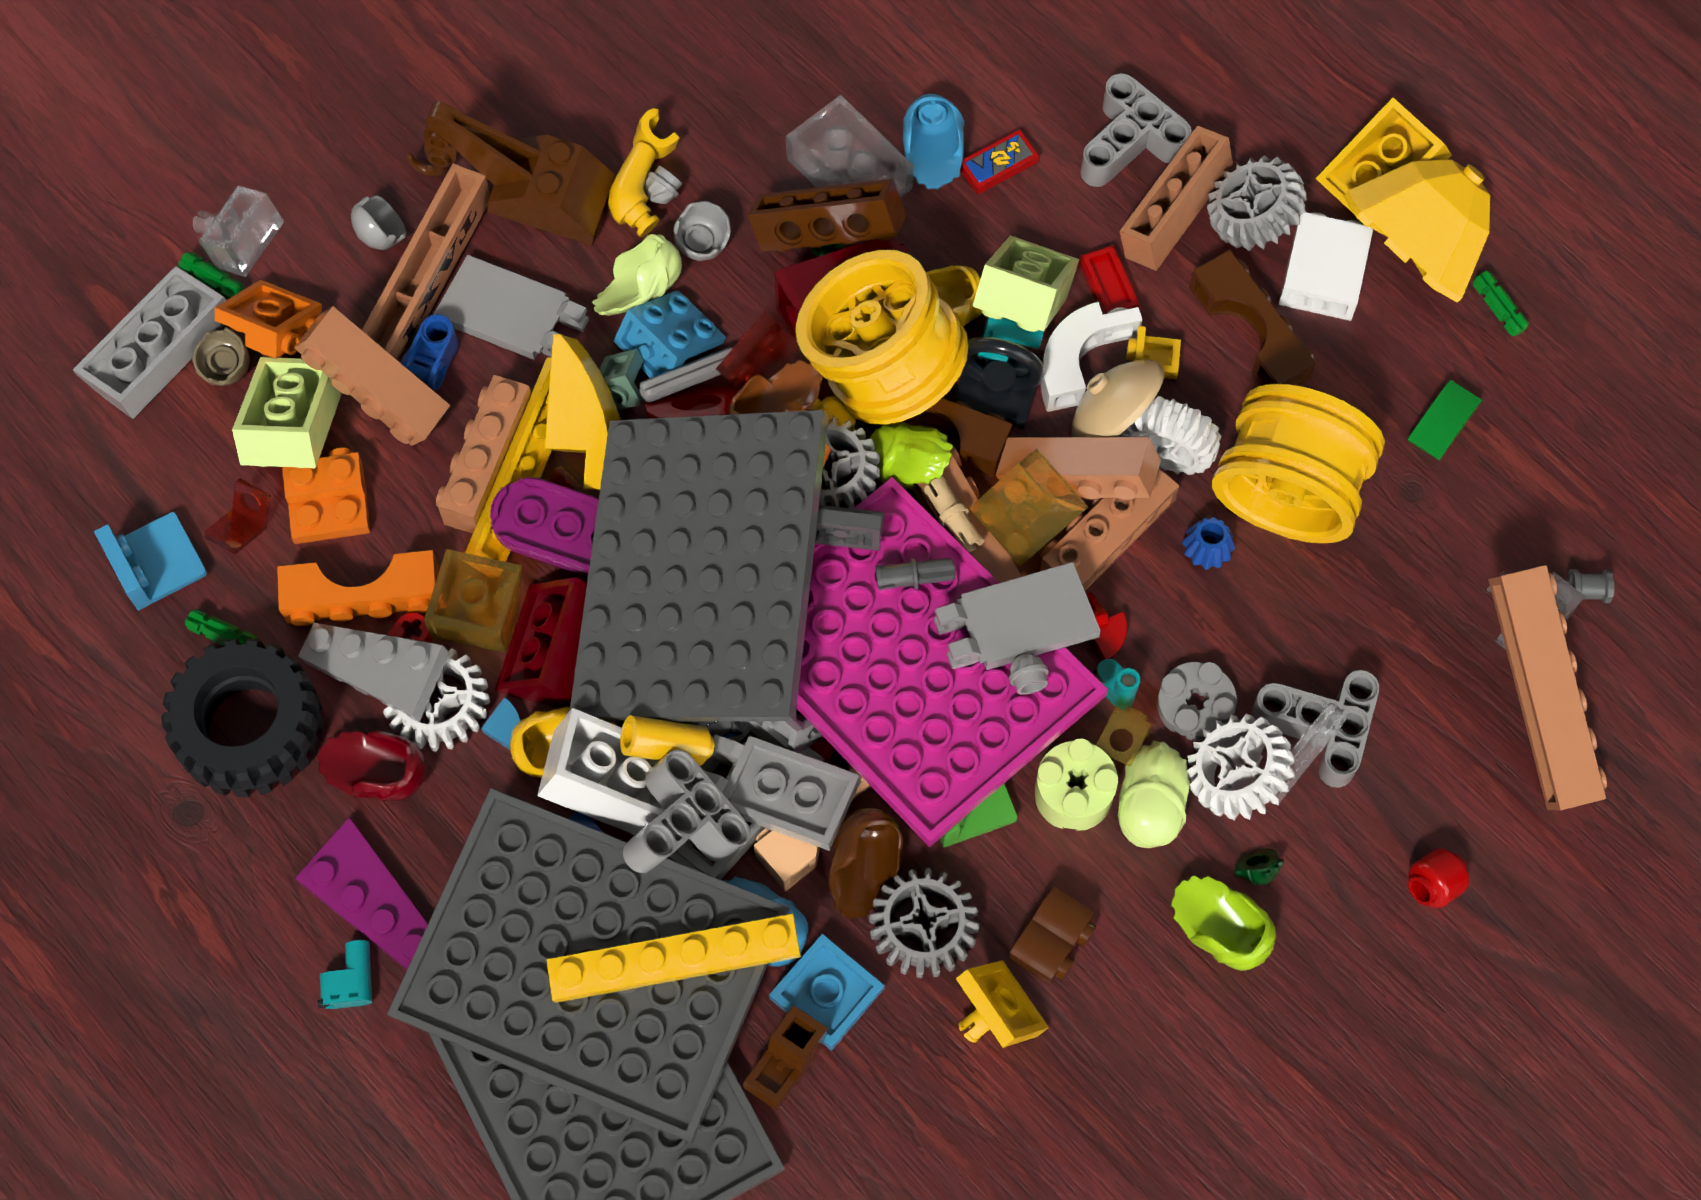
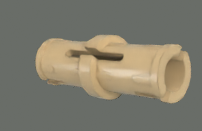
M944 477L932 480L930 483L934 488L926 485L923 491L939 513L938 520L942 527H947L952 536L969 553L976 550L977 547L974 543L981 546L984 539L979 535L967 516L969 513L968 508L965 504L959 503Z

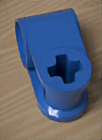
M439 314L427 317L421 323L417 335L401 361L403 366L423 383L427 384L433 391H437L443 384L447 370L459 348L458 337L449 318ZM438 334H447L441 341H432L434 336Z

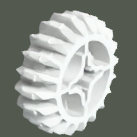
M1157 396L1143 414L1118 435V437H1149L1161 459L1159 468L1174 471L1177 475L1180 472L1188 475H1193L1195 472L1204 473L1205 469L1210 468L1212 462L1215 461L1221 435L1218 432L1219 427L1211 423L1212 419L1209 416L1201 415L1199 409H1192L1188 407L1187 403L1181 404L1176 402L1175 399L1171 401L1165 400L1161 396Z
M453 648L449 650L448 658L430 697L434 701L433 696L437 695L439 688L443 698L438 697L439 702L434 704V710L430 701H428L424 711L428 717L429 724L417 722L398 709L394 710L386 707L383 710L386 719L392 720L389 724L391 730L394 733L401 732L400 736H405L409 740L414 739V743L420 749L428 741L431 751L437 752L440 742H445L446 747L452 750L454 747L452 739L459 737L460 741L467 743L468 737L465 731L469 729L478 732L480 727L475 719H486L487 716L486 709L482 707L490 703L489 695L484 692L488 688L485 678H480L482 671L478 665L471 666L472 662L469 656L465 654L458 659L457 651ZM443 674L459 679L466 685L467 690H458L457 687L447 686L443 679ZM459 711L454 717L445 721L449 713Z
M1247 713L1241 721L1237 716L1231 714L1226 725L1222 721L1216 720L1217 729L1213 732L1203 729V735L1206 739L1203 742H1193V747L1198 753L1187 756L1188 763L1192 766L1187 770L1188 777L1192 782L1190 789L1195 796H1198V801L1205 808H1210L1215 815L1221 817L1225 813L1229 819L1234 821L1239 813L1245 819L1250 820L1254 809H1257L1259 813L1266 814L1265 804L1269 801L1272 804L1279 805V799L1276 796L1278 791L1289 792L1288 785L1284 780L1295 778L1294 771L1290 767V765L1295 763L1294 756L1289 751L1291 744L1286 737L1282 736L1281 730L1277 726L1270 725L1267 719L1260 717L1255 720L1252 715ZM1266 747L1267 762L1263 770L1259 764L1263 758L1261 752ZM1219 764L1221 766V771L1218 775L1220 781L1215 787L1214 775Z

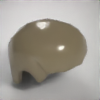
M225 327L224 330L206 332L202 340L195 346L192 361L196 373L206 382L214 386H227L238 382L248 372L251 356L248 347L245 346V341L236 332Z

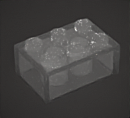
M839 95L786 135L787 159L816 188L894 178L900 198L913 188L914 165L842 95Z

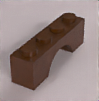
M1228 250L1193 270L1189 289L1209 316L1220 314L1236 316L1249 323L1257 332L1261 341V351L1256 357L1252 373L1262 386L1269 384L1299 386L1310 380L1316 364L1313 352L1306 344H1301L1297 339L1289 320L1285 316L1278 314L1272 306L1271 298L1267 291L1256 285L1250 277L1247 265L1241 259L1237 260L1233 253Z
M943 398L921 414L902 422H897H905L909 425H930L941 429L954 441L963 467L992 478L996 475L1006 440L1011 438L1013 425L1000 415L994 413L984 414L973 410L962 401H949ZM856 419L855 427H862L863 430L873 433L883 424H869Z

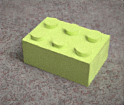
M1010 235L985 264L973 307L981 309V312L990 318L1002 319L1004 317L1013 320L1024 330L1033 332L1038 330L1044 331L1067 300L1079 259Z
M260 357L232 428L240 465L316 468L341 398V392L331 383L332 379L321 370L311 368L302 359Z

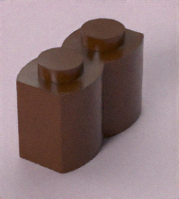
M1053 886L1010 952L1009 959L1048 985H1051L1056 977L1063 980L1075 962V959L1070 957L1071 952L1077 944L1085 947L1097 926L1091 923L1095 912Z

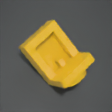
M1138 326L1136 338H1129L1126 360H1154L1163 368L1164 378L1176 380L1181 340L1145 336L1146 326Z

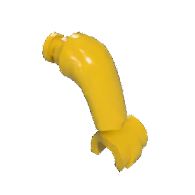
M655 108L646 111L639 120L633 139V148L613 181L608 199V206L614 220L619 225L627 223L631 228L637 227V234L641 238L652 231L660 221L656 215L651 217V209L646 205L649 198L644 192L647 175L655 159H661L674 151L680 139L675 132L665 139H659L652 133L651 130L655 129L659 120V110Z

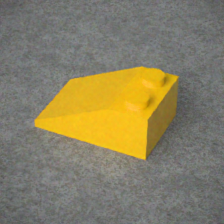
M1392 98L1315 179L1353 213L1343 197L1348 190L1412 161L1448 160L1452 154L1437 136L1397 100Z

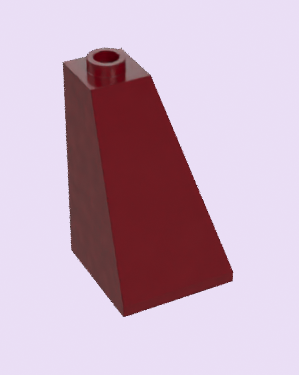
M895 237L886 241L874 239L775 271L776 308L796 341L795 328L798 313L805 298L826 274L846 260L867 252L897 250L911 255L907 246L904 243L899 245Z

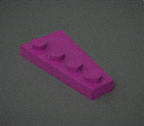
M348 818L295 879L407 970L428 923L352 820Z

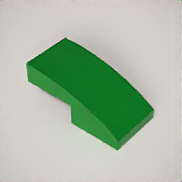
M1450 380L1422 417L1407 441L1440 462L1459 432L1463 430L1482 399Z

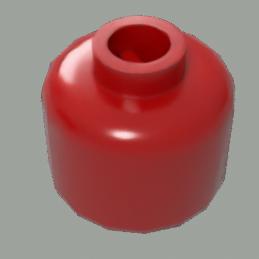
M1436 848L1413 863L1408 871V888L1411 895L1418 903L1432 908L1440 909L1447 906L1462 895L1469 886V874L1465 861L1462 857L1447 849Z

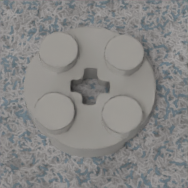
M1190 662L1177 666L1163 678L1157 698V710L1163 724L1173 733L1176 731L1180 735L1187 736L1186 739L1192 741H1204L1206 738L1203 735V729L1210 732L1216 730V720L1222 721L1224 725L1228 724L1230 715L1235 714L1237 704L1236 691L1231 680L1222 672L1218 665L1211 662ZM1192 693H1198L1199 696L1206 698L1202 710H1198L1195 705L1187 704L1186 701L1191 698Z

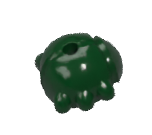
M1259 849L1242 857L1235 864L1236 869H1234V873L1252 885H1265L1276 878L1280 868L1284 865V859L1279 858L1278 852L1274 849Z

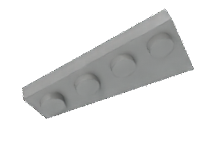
M313 623L298 657L305 664L340 682L343 681L353 686L365 695H371L394 710L398 709L408 717L420 722L450 652L443 645Z

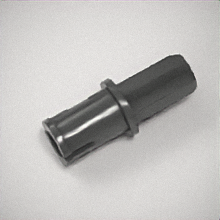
M911 558V562L876 565L879 591L914 586V589H918V584L952 581L956 575L955 564L950 558L916 562L915 558Z

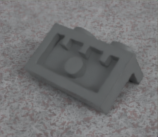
M819 505L815 543L880 551L884 513Z

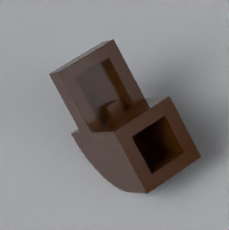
M793 1005L771 1035L767 1051L745 1079L743 1088L775 1110H778L794 1086L801 1082L825 1041L828 1028Z

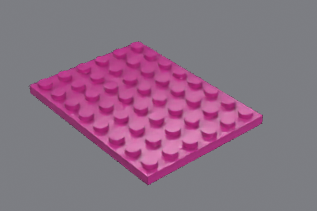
M892 477L870 494L864 502H860L854 508L884 513L880 551L815 543L797 710L912 830L931 847L1107 696L1108 689L1065 647L1037 655L1048 668L1049 674L1046 676L1048 685L1044 689L1032 694H1018L1016 687L1010 684L1009 676L1012 663L986 670L984 663L980 664V662L952 669L947 658V652H949L948 644L970 638L966 627L939 635L934 623V618L936 617L935 609L957 603L956 600L961 598V594L999 584V582ZM911 558H915L916 562L950 558L955 564L956 575L952 581L918 584V589H914V586L879 591L876 565L911 562Z

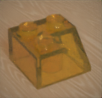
M1036 449L1013 467L969 509L1015 562L1021 566L1085 511L1088 506L1043 454Z
M446 549L424 618L430 636L506 653L517 616L522 566Z

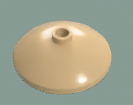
M1141 359L1118 365L1105 373H1099L1093 377L1086 387L1087 391L1077 406L1072 422V437H1117L1143 414L1156 397L1164 379L1163 368L1154 360Z

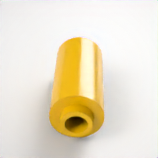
M630 715L622 726L620 748L625 756L659 761L673 750H682L687 752L699 766H702L706 759H710L713 754L714 738L705 726Z

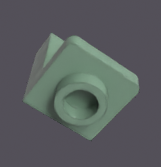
M638 349L606 356L599 369L610 389L617 411L638 406L643 400L634 383L644 361Z

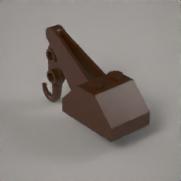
M434 102L432 104L424 130V151L428 156V161L433 165L422 163L416 160L412 153H408L406 155L407 162L413 169L430 177L443 176L449 166L456 162L459 152L494 185L488 200L487 213L590 246L593 245L608 203L609 190L615 179V174L585 147L548 134L517 140L463 114L446 103Z

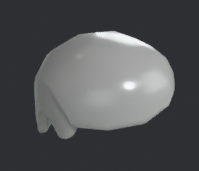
M374 195L371 198L366 196L358 201L351 210L353 230L358 239L370 248L378 250L390 249L407 235L401 218L381 196Z
M709 201L693 202L687 205L674 225L673 238L675 246L684 256L697 261L717 257L724 250L730 238L729 216L719 205Z

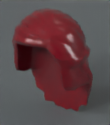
M382 730L370 731L369 733L359 731L341 732L337 738H327L326 745L321 746L317 757L319 761V774L325 776L326 783L358 798H377L383 802L387 800H405L415 794L425 780L426 775L425 756L419 746L405 736L395 735Z

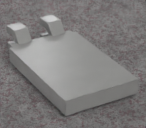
M470 255L466 256L434 315L439 314L449 318L454 329L533 360L536 359L540 352L552 357L553 334H559L553 331L557 322L583 332L589 321V317L585 315L587 312L586 307L570 301L565 292Z
M1073 562L961 594V598L956 600L957 603L935 609L936 617L934 618L939 635L965 627L968 630L970 638L948 644L949 652H947V658L952 669L972 665L980 662V664L984 663L986 670L1012 663L1021 654L1037 656L1098 638L1101 631Z
M714 735V751L711 759L727 765L731 769L726 779L714 773L704 772L741 816L748 822L830 851L861 782L860 775L752 736L748 737L746 743L740 744L737 741Z

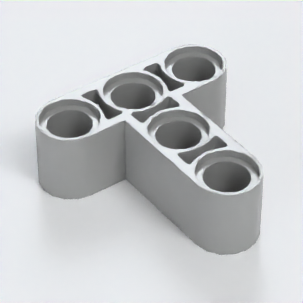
M1122 73L1115 74L1106 82L1102 106L1104 113L1112 122L1084 148L1080 171L1081 178L1090 186H1104L1145 148L1161 161L1169 164L1191 135V126L1133 77ZM1143 117H1146V118H1150V119H1152V120H1144V119H1142V118H1143ZM1122 139V140H1126L1127 142H1126V143H1122V142H1119V141H1117V140ZM1168 139H1175L1179 142H1171ZM1092 162H1101L1104 165H1095Z
M1354 671L1346 677L1336 700L1282 684H1267L1260 689L1252 707V716L1255 720L1260 717L1267 719L1270 725L1277 726L1285 735L1324 746L1318 772L1320 778L1325 784L1340 788L1351 782L1361 764L1379 694V683L1374 675L1367 671ZM1359 688L1363 690L1367 698L1358 699L1350 693L1349 689ZM1268 700L1274 701L1280 706L1281 711L1271 712L1264 707L1263 702ZM1312 712L1318 717L1319 723L1313 724L1305 721L1301 713ZM1349 723L1353 725L1358 734L1349 735L1341 729L1340 724ZM1335 758L1343 760L1347 764L1348 770L1339 771L1335 769L1330 760Z
M673 750L652 766L646 773L645 778L647 788L665 810L626 843L623 849V856L625 862L633 871L647 873L690 839L706 858L714 862L722 861L748 841L750 830L745 819L687 752Z

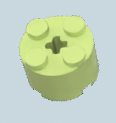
M1076 739L1055 746L1044 756L1038 768L1035 782V802L1039 812L1050 824L1061 829L1064 827L1081 831L1096 826L1109 813L1117 790L1118 776L1115 765L1101 748L1085 739ZM1070 782H1072V783H1074V784H1078V783H1079V784H1081L1083 787H1082V790H1081L1078 786H1074L1073 788H1070L1068 785H1069Z

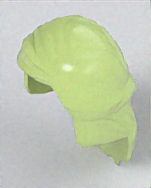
M650 234L635 248L621 253L615 259L613 267L615 279L603 292L597 294V299L592 301L595 305V312L607 316L625 313L628 309L644 304L650 299L662 297L665 291L672 287L681 274L682 260L678 249L670 241L666 240L662 234Z
M1154 740L1150 746L1143 745L1138 752L1132 754L1125 766V776L1119 794V825L1128 841L1142 848H1154L1170 844L1178 836V833L1186 823L1185 808L1190 786L1187 760L1181 758L1180 753L1170 748L1165 742Z

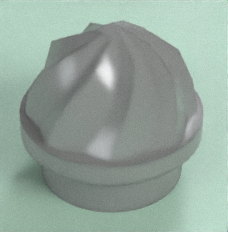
M661 166L654 173L649 172L644 188L651 202L666 204L679 195L677 190L682 183L673 174Z
M1021 654L1010 666L1009 681L1012 686L1016 687L1018 694H1032L1044 689L1048 685L1046 676L1049 674V671L1038 656Z

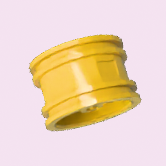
M876 250L863 253L846 260L831 270L814 286L805 298L798 313L795 328L797 343L802 353L810 361L813 368L824 378L828 379V384L836 398L843 403L844 407L853 417L869 424L886 425L902 422L921 414L935 405L950 391L960 377L967 361L969 348L967 332L951 307L939 298L938 290L923 266L911 255L897 250Z
M1269 384L1250 390L1243 401L1242 410L1236 419L1238 437L1235 445L1224 452L1219 461V468L1212 479V489L1216 497L1225 507L1254 526L1289 539L1323 544L1347 539L1354 530L1356 518L1359 516L1362 508V499L1359 495L1362 483L1375 473L1378 459L1384 450L1385 439L1381 430L1357 408L1343 400L1317 390L1290 384Z

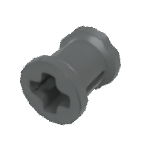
M1570 569L1566 580V593L1569 603H1578L1579 600H1601L1602 603H1611L1614 596V578L1611 569H1603L1601 573H1580L1578 569Z

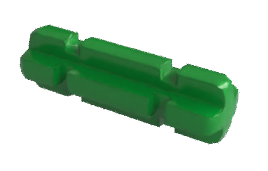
M185 252L181 256V260L178 263V267L189 275L193 274L195 279L214 291H220V294L227 300L245 289L243 283L235 278L231 280L230 275L208 261L204 263L203 258L197 254Z
M1490 271L1479 274L1473 281L1474 288L1480 295L1484 294L1486 296L1483 300L1500 322L1505 321L1504 327L1511 336L1515 337L1523 333L1529 326V321L1522 312H1516L1518 307L1501 285H1496L1498 280Z
M198 609L191 610L185 620V626L189 631L198 635L204 634L205 638L225 646V640L238 638L241 645H246L249 638L258 639L256 635L247 631H239L240 628L214 616L208 617L207 613Z

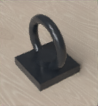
M992 337L969 339L967 361L964 365L954 400L962 401L973 410L984 414L994 413L1000 415L1008 423L1013 424L1012 427L1025 429L1036 387L1042 382L1045 375L1043 358L1037 357L1021 345L1004 339ZM977 353H995L1009 358L1007 362L984 357L980 360L977 358Z

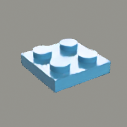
M822 934L769 994V999L786 1013L794 1005L826 1026L828 1030L823 1044L832 1051L883 992L885 985Z

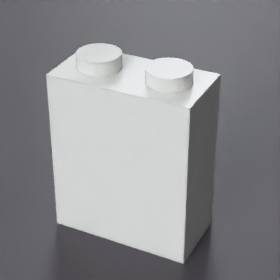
M1318 212L1300 214V225H1296L1278 305L1351 321L1358 304L1373 229L1366 227L1358 221H1343L1329 218Z

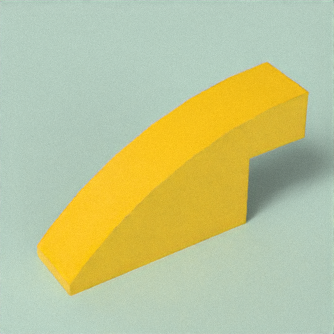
M553 334L545 448L562 452L586 453L583 489L600 491L609 421L620 420L619 413L610 389L599 368L580 342L574 338Z

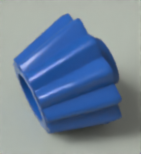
M1215 517L1211 519L1203 518L1186 530L1187 537L1182 540V544L1186 548L1184 555L1191 558L1193 565H1201L1205 570H1208L1212 566L1221 568L1223 562L1231 560L1230 553L1235 549L1232 540L1233 534L1229 527L1224 525L1223 520H1217Z

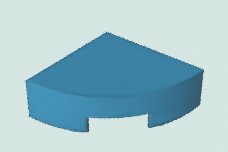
M503 698L481 728L485 735L509 750L512 730L520 721L519 715L512 703Z

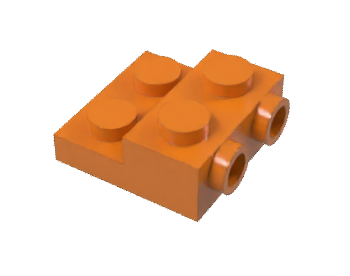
M259 280L216 306L215 321L229 326L234 331L245 333L246 347L256 350L266 357L277 359L284 353L289 355L296 353L297 350L294 347L322 313V304L266 281Z
M336 448L329 452L328 457L319 458L316 468L282 467L285 499L289 508L291 539L294 544L370 533L364 466L358 452L352 453L348 448Z

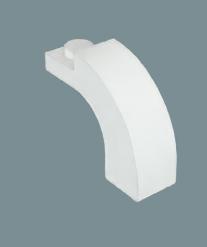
M1099 302L1074 311L1056 327L1048 340L1043 358L1045 375L1041 382V392L1047 412L1078 406L1080 399L1086 391L1079 366L1080 360L1095 347L1128 340L1129 338H1136L1138 326L1142 325L1139 307L1132 309L1116 308L1102 315Z

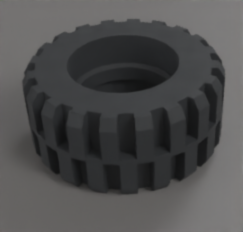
M238 638L225 640V647L217 649L215 644L203 648L206 654L199 659H196L194 656L190 657L184 663L187 667L186 671L183 674L176 672L170 681L174 691L166 692L162 705L168 712H164L161 715L162 727L167 733L165 739L169 748L195 781L204 787L210 785L214 792L225 796L229 794L230 790L237 797H250L251 790L257 789L260 795L272 792L271 785L279 781L285 786L293 780L290 774L296 768L303 772L310 763L306 755L308 752L316 753L320 744L316 733L323 731L324 719L320 714L323 708L307 673L291 654L286 655L281 647L273 643L268 644L265 648L259 639L249 638L246 645H241ZM245 690H262L273 694L277 698L278 710L276 718L268 731L257 740L246 745L230 747L216 744L210 738L209 727L214 712L224 700L233 694Z

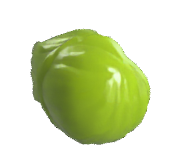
M905 422L882 425L870 436V439L875 444L873 452L879 454L880 463L876 466L880 469L878 480L882 481L883 484L892 477L904 489H915L914 484L917 483L930 484L931 480L935 478L940 479L944 468L949 465L952 456L950 451L953 445L948 443L947 436L936 428L920 425L914 426Z
M1192 876L1189 881L1183 880L1175 888V896L1171 903L1175 911L1173 919L1177 921L1193 944L1212 954L1218 963H1224L1235 970L1246 971L1261 965L1270 956L1276 940L1274 923L1269 918L1267 912L1260 908L1247 894L1232 890L1224 883L1216 881L1209 876L1203 879Z

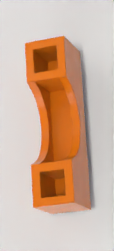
M433 550L394 554L389 567L378 579L359 587H345L333 583L323 575L316 562L277 566L279 611L287 624L308 626L316 620L326 619L335 622H346L352 620L354 616L363 615L384 618L390 616L392 612L400 611L421 614L429 612L431 608L441 607L439 567Z

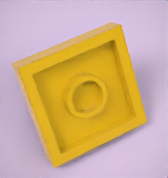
M1003 960L967 969L956 978L976 1008L958 1023L960 1031H964L967 1027L970 1028L964 1034V1037L969 1041L975 1043L982 1035L991 1030L1002 1048L1036 1038L1049 1028Z

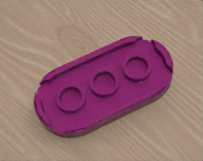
M527 477L518 479V482L510 485L507 484L496 494L490 510L492 529L496 538L507 549L588 577L599 498L539 478Z

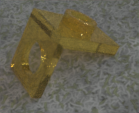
M1127 706L1123 710L1115 707L1096 746L1101 748L1109 757L1130 767L1144 739L1149 737L1152 724L1146 721L1147 715ZM1125 729L1132 734L1133 745L1130 749L1119 752L1111 747L1109 739L1115 730Z

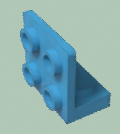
M674 291L628 309L613 342L624 352L638 349L644 360L641 369L652 378L682 366L684 361L690 357L723 344L726 336L680 291Z
M174 512L125 536L123 533L116 536L108 524L94 531L123 589L138 611L207 575L206 569Z

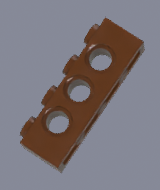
M894 178L758 194L747 216L762 252L774 250L785 252L792 248H819L824 245L838 243L850 245L858 241L874 239L886 241L897 237L906 218V213Z

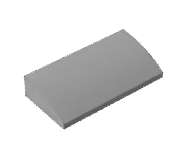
M175 266L73 371L107 401L134 419L193 358L195 346L202 340L206 332L218 331L225 326L215 321V307L225 302L226 299Z

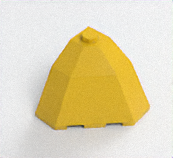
M1453 160L1412 161L1350 189L1344 194L1343 197L1356 218L1366 227H1370L1388 237L1384 244L1405 263L1411 258L1422 274V279L1431 288L1457 303L1461 300L1489 235L1490 194L1482 184V181L1485 179L1484 176L1470 164L1463 167Z

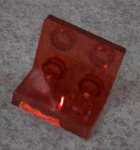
M764 311L717 366L716 370L740 391L754 375H761L768 380L783 369L787 363L794 364L797 360H802L807 364L811 363L802 353L797 341L785 332L774 318Z

